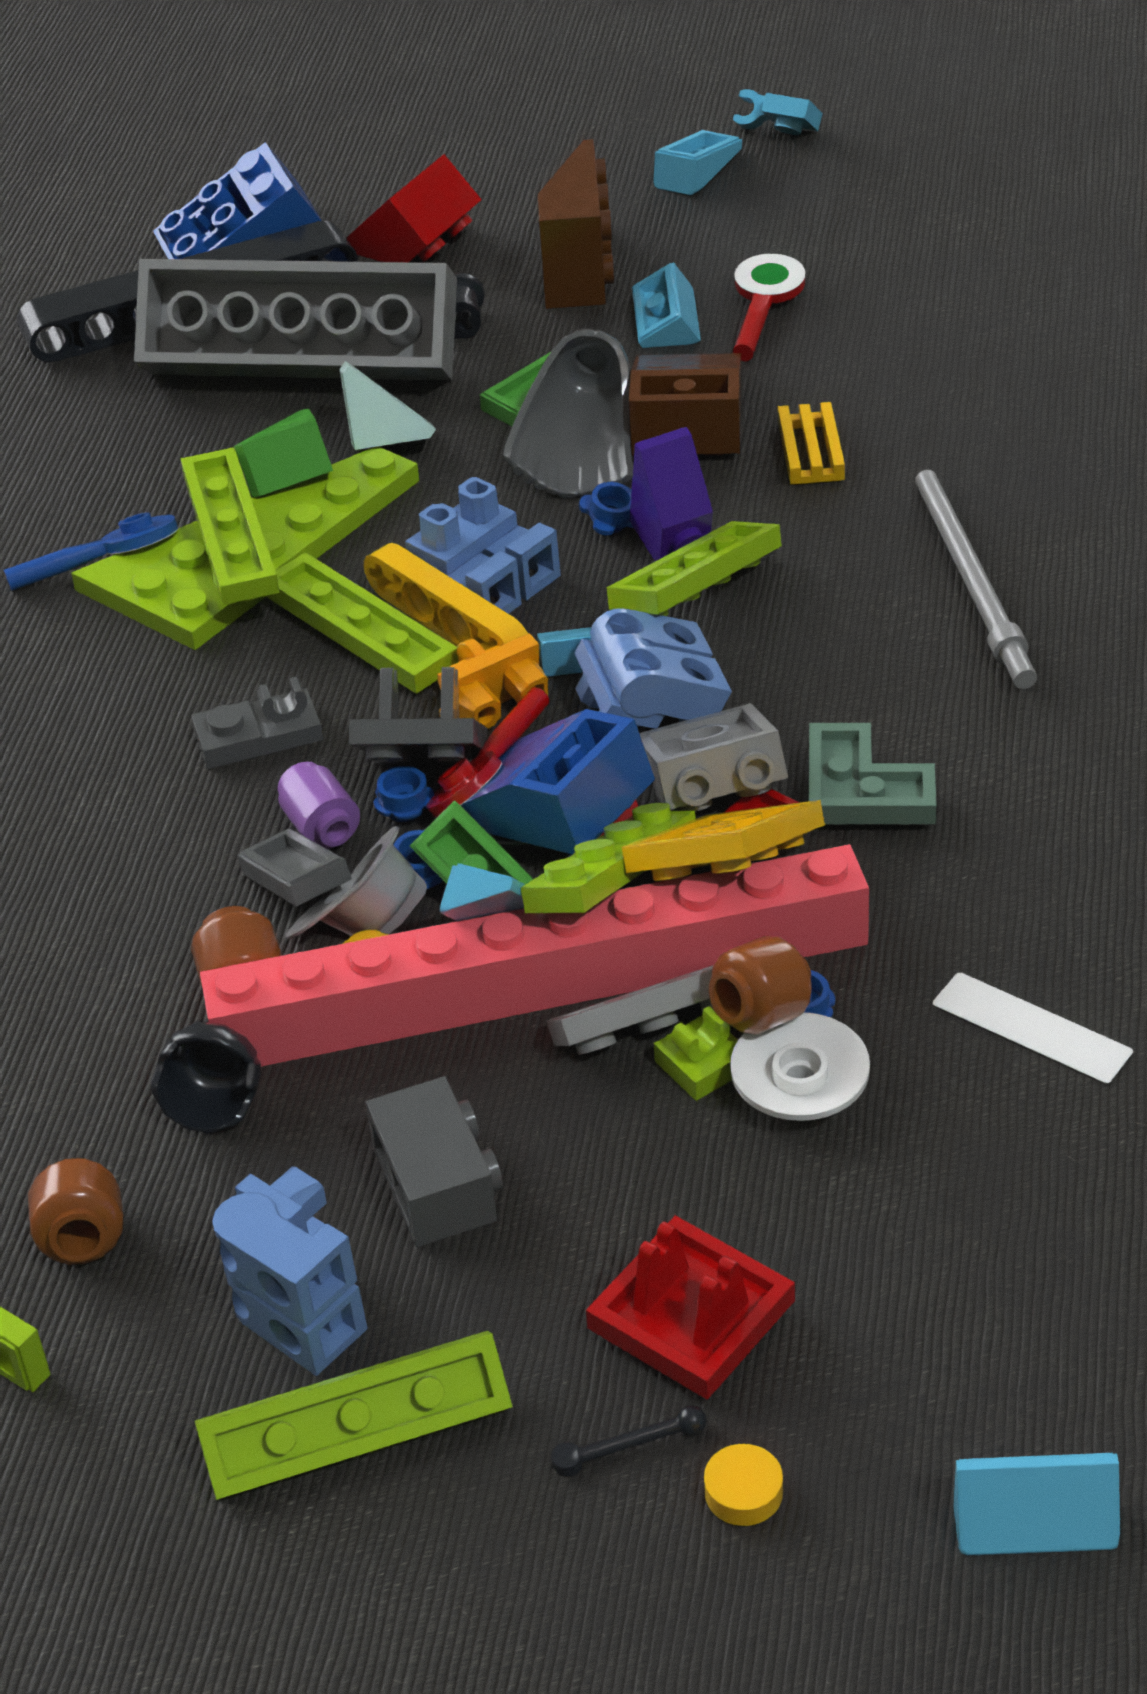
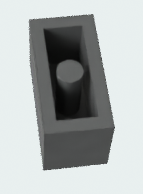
M445 1076L365 1101L374 1152L416 1247L497 1221L494 1191L503 1189V1180L497 1159L491 1148L480 1151L476 1140L480 1139V1133L472 1106L467 1099L457 1102Z

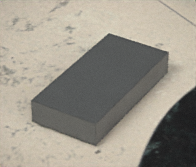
M289 828L241 851L237 855L245 876L294 906H298L352 879L344 858Z

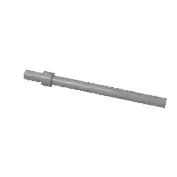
M923 470L915 478L916 486L989 631L987 637L988 645L996 661L1006 666L1015 686L1019 689L1030 688L1036 683L1037 674L1027 656L1028 642L1020 627L1010 622L935 472Z

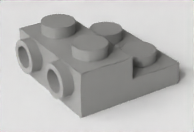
M751 703L639 733L655 777L653 784L656 796L662 803H668L670 810L676 808V811H700L712 805V798L736 793L740 797L759 795L769 791L772 788V782L788 778L779 732Z

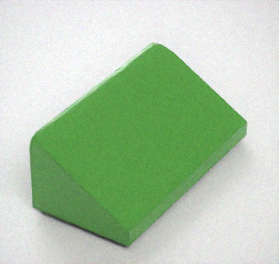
M455 800L410 845L446 884L452 866H457L458 863L510 876L524 884L534 879Z

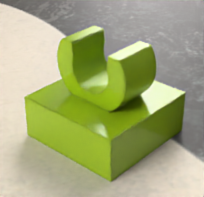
M708 1006L703 1009L702 1016L686 1025L680 1022L674 1026L671 1034L654 1043L655 1062L697 1101L732 1080L731 1055L738 1039L730 1033V1025L723 1021L713 1008Z

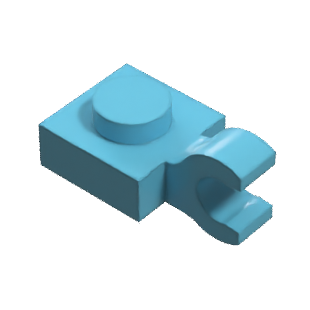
M750 89L741 90L739 93V97L742 100L754 103L753 111L749 115L741 116L734 114L733 120L744 129H755L765 121L771 120L776 130L787 134L800 135L802 129L817 132L819 130L823 113L810 100L766 93L763 96Z

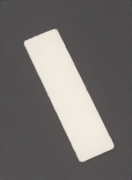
M963 973L955 974L933 1000V1005L1104 1083L1112 1081L1133 1053L1130 1047Z

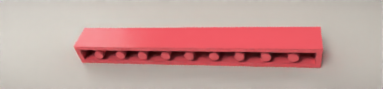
M848 844L752 863L751 867L726 873H712L711 871L619 889L585 913H525L523 908L200 972L209 1023L225 1024L247 1037L256 1049L257 1058L261 1061L262 1067L630 993L714 965L721 954L764 936L781 937L792 944L803 957L868 945L869 886L853 849Z

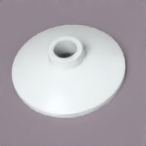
M803 1013L787 1023L760 1034L744 1033L735 1044L730 1062L733 1084L747 1103L767 1115L796 1121L820 1119L844 1110L862 1094L870 1073L869 1054L861 1038L842 1022L814 1013Z

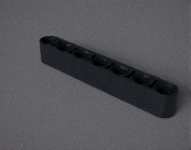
M327 220L309 223L181 258L195 260L358 262L356 250L339 227ZM139 270L37 297L26 302L17 314V325L32 354L44 362H57L135 340ZM100 313L97 317L88 320L92 315ZM51 327L48 331L39 333L42 329Z

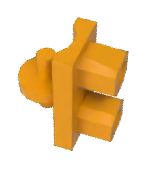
M530 633L504 645H496L487 650H484L480 643L471 638L458 644L457 656L459 662L449 667L458 669L459 718H474L485 727L490 728L501 718L502 703L513 698L518 703L534 687L542 689L548 695V678L539 666V643ZM438 673V684L441 689V673Z

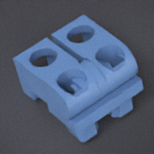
M471 477L458 486L460 503L454 508L440 503L432 504L419 513L420 531L405 541L406 550L490 602V596L496 597L498 601L494 605L508 614L522 604L521 598L527 601L561 576L557 531L542 523H537L529 530L517 525L516 512L498 504L496 487L477 477ZM529 568L537 572L532 577L529 575Z
M613 609L596 619L590 631L591 641L581 639L574 652L583 671V675L575 688L580 701L591 708L600 709L599 712L633 718L637 728L638 726L656 729L664 715L678 718L679 722L720 712L732 693L716 659L711 658L713 653L697 622L630 609Z
M291 1167L270 1186L254 1175L249 1174L235 1186L237 1195L222 1202L215 1211L212 1220L215 1235L220 1240V1254L227 1282L233 1289L232 1301L236 1317L243 1325L317 1376L368 1329L359 1286L354 1284L358 1280L349 1237L329 1224H324L313 1217L315 1213L327 1204L324 1187L319 1181L297 1167Z

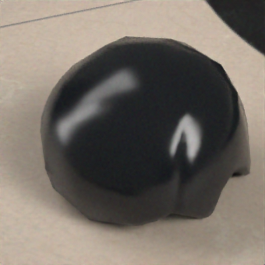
M196 1021L173 1033L170 1040L166 1042L160 1052L151 1079V1091L163 1114L183 1128L215 1133L237 1125L245 1117L259 1085L261 1061L257 1058L256 1049L244 1035L225 1024Z

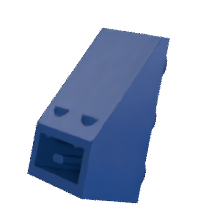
M265 142L256 150L245 153L238 160L237 164L218 180L207 183L200 190L199 194L180 210L169 213L163 219L161 225L154 229L153 232L168 259H181L322 221L298 181Z
M585 709L518 739L508 751L499 757L502 764L497 773L461 806L489 834L574 854V847L577 844L596 840L604 832V827L612 824L655 780L633 718Z

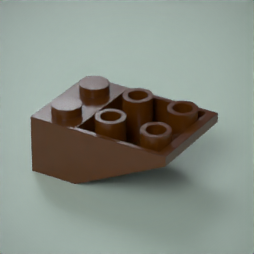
M588 139L581 142L537 194L546 309L605 305V285L614 284L611 217L605 158H595L594 139Z
M741 353L637 355L631 369L629 391L632 455H634L635 443L687 427L692 435L697 454L720 456L723 454L740 453Z

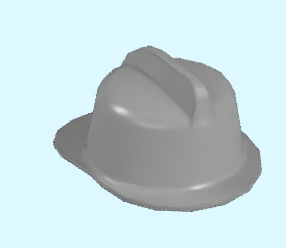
M392 827L361 860L354 871L350 873L352 879L331 889L293 924L285 937L292 939L302 934L318 921H322L350 936L363 930H377L390 934L399 927L426 894L427 889L425 881L414 871L411 864L393 845L399 832V827Z

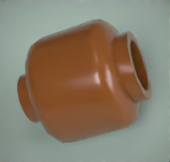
M244 906L224 907L209 914L204 919L202 926L194 934L191 944V951L201 986L200 972L282 956L275 930L269 919Z
M774 936L758 938L721 954L713 966L712 977L709 983V997L714 1011L723 1021L740 1032L747 1034H760L801 1016L810 1003L812 991L811 970L806 959L792 944L781 937Z
M69 1158L48 1165L36 1176L28 1193L30 1235L40 1252L53 1261L67 1265L87 1264L100 1259L116 1246L123 1231V1208L119 1185L114 1175L98 1162L85 1158Z

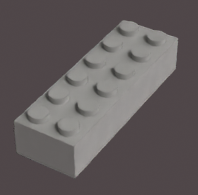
M139 259L134 362L151 375L341 378L339 369L347 361L370 379L452 380L457 277L447 263Z

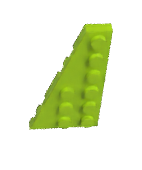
M377 446L332 464L333 471L262 496L252 497L251 499L275 570L305 552L316 559L418 483V464ZM197 521L178 528L174 534L161 541L136 550L112 555L71 572L75 591L193 650L198 649L266 597L263 596L249 602L239 601L223 605Z

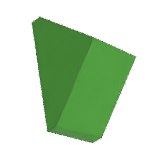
M309 408L300 410L234 445L252 497L262 496L333 471L316 419Z

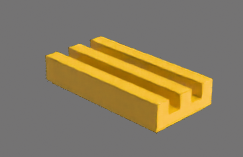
M831 402L820 403V412H811L810 404H800L798 414H790L788 406H778V425L790 484L797 485L845 480V462ZM815 427H822L830 468H823ZM802 428L811 470H801L793 429Z

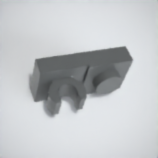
M297 677L289 678L291 686L289 693L271 697L267 685L263 684L258 687L257 701L249 702L248 700L231 705H221L211 710L191 714L194 733L206 768L210 769L322 741L323 734L320 720L307 688L303 689L300 680Z

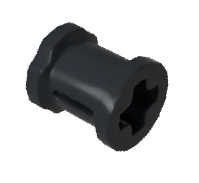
M456 273L454 339H467L477 334L481 328L480 307L484 302L485 290L478 278L467 273Z

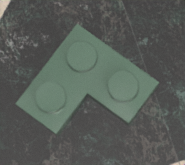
M809 723V801L821 800L825 824H936L935 763H872L871 723Z

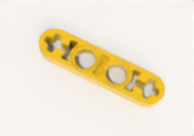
M388 543L364 559L363 568L370 586L381 598L455 646L471 638L480 643L484 650H487L496 645H504L528 634L523 625L513 616L398 544Z

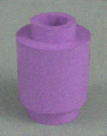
M300 762L291 766L281 776L278 783L279 805L301 835L326 849H332L345 843L353 835L360 822V810L328 768L313 762Z

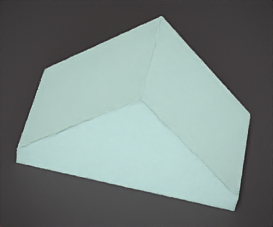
M347 361L339 369L351 444L355 450L431 438L436 431V428L430 422Z

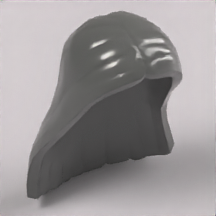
M587 328L576 330L563 337L545 360L513 423L503 453L508 464L512 466L514 474L521 476L525 483H533L535 488L546 490L547 493L553 495L558 494L563 498H575L577 496L592 495L593 489L601 483L617 482L625 484L632 479L633 461L630 447L629 413L631 369L623 346L616 338L600 330Z

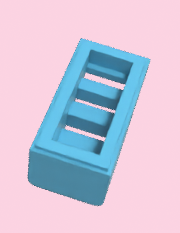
M701 130L658 149L655 152L654 186L658 189L686 195L695 194L742 149V139L736 136Z

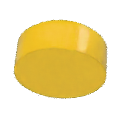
M735 1444L719 1450L708 1461L704 1471L705 1499L709 1509L724 1522L738 1526L755 1525L769 1519L778 1510L783 1498V1474L778 1460L764 1448L751 1444Z

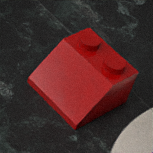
M443 154L388 199L346 238L356 250L357 255L380 262L409 263L418 255L425 262L446 244L440 235L445 232L452 239L473 221L467 212L482 199L447 156Z

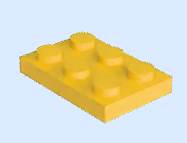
M821 800L699 817L622 846L626 873L651 870L653 880L659 881L692 874L691 868L711 865L712 873H726L749 868L752 866L751 861L771 858L779 855L778 850L803 845V834L824 826Z

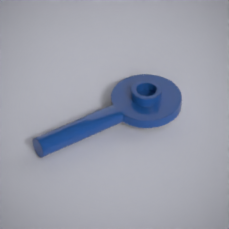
M149 512L136 514L121 520L118 523L120 528L105 535L101 540L68 547L5 569L4 573L10 589L13 591L70 571L105 554L124 553L161 541L178 530L175 516L161 515L151 517Z

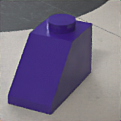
M687 427L635 443L629 521L653 559L657 561L710 533L712 528L713 510L693 438Z

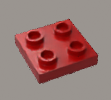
M675 1215L668 1223L664 1221L659 1225L657 1235L650 1242L644 1241L641 1244L638 1255L586 1309L587 1329L708 1400L795 1302V1282Z

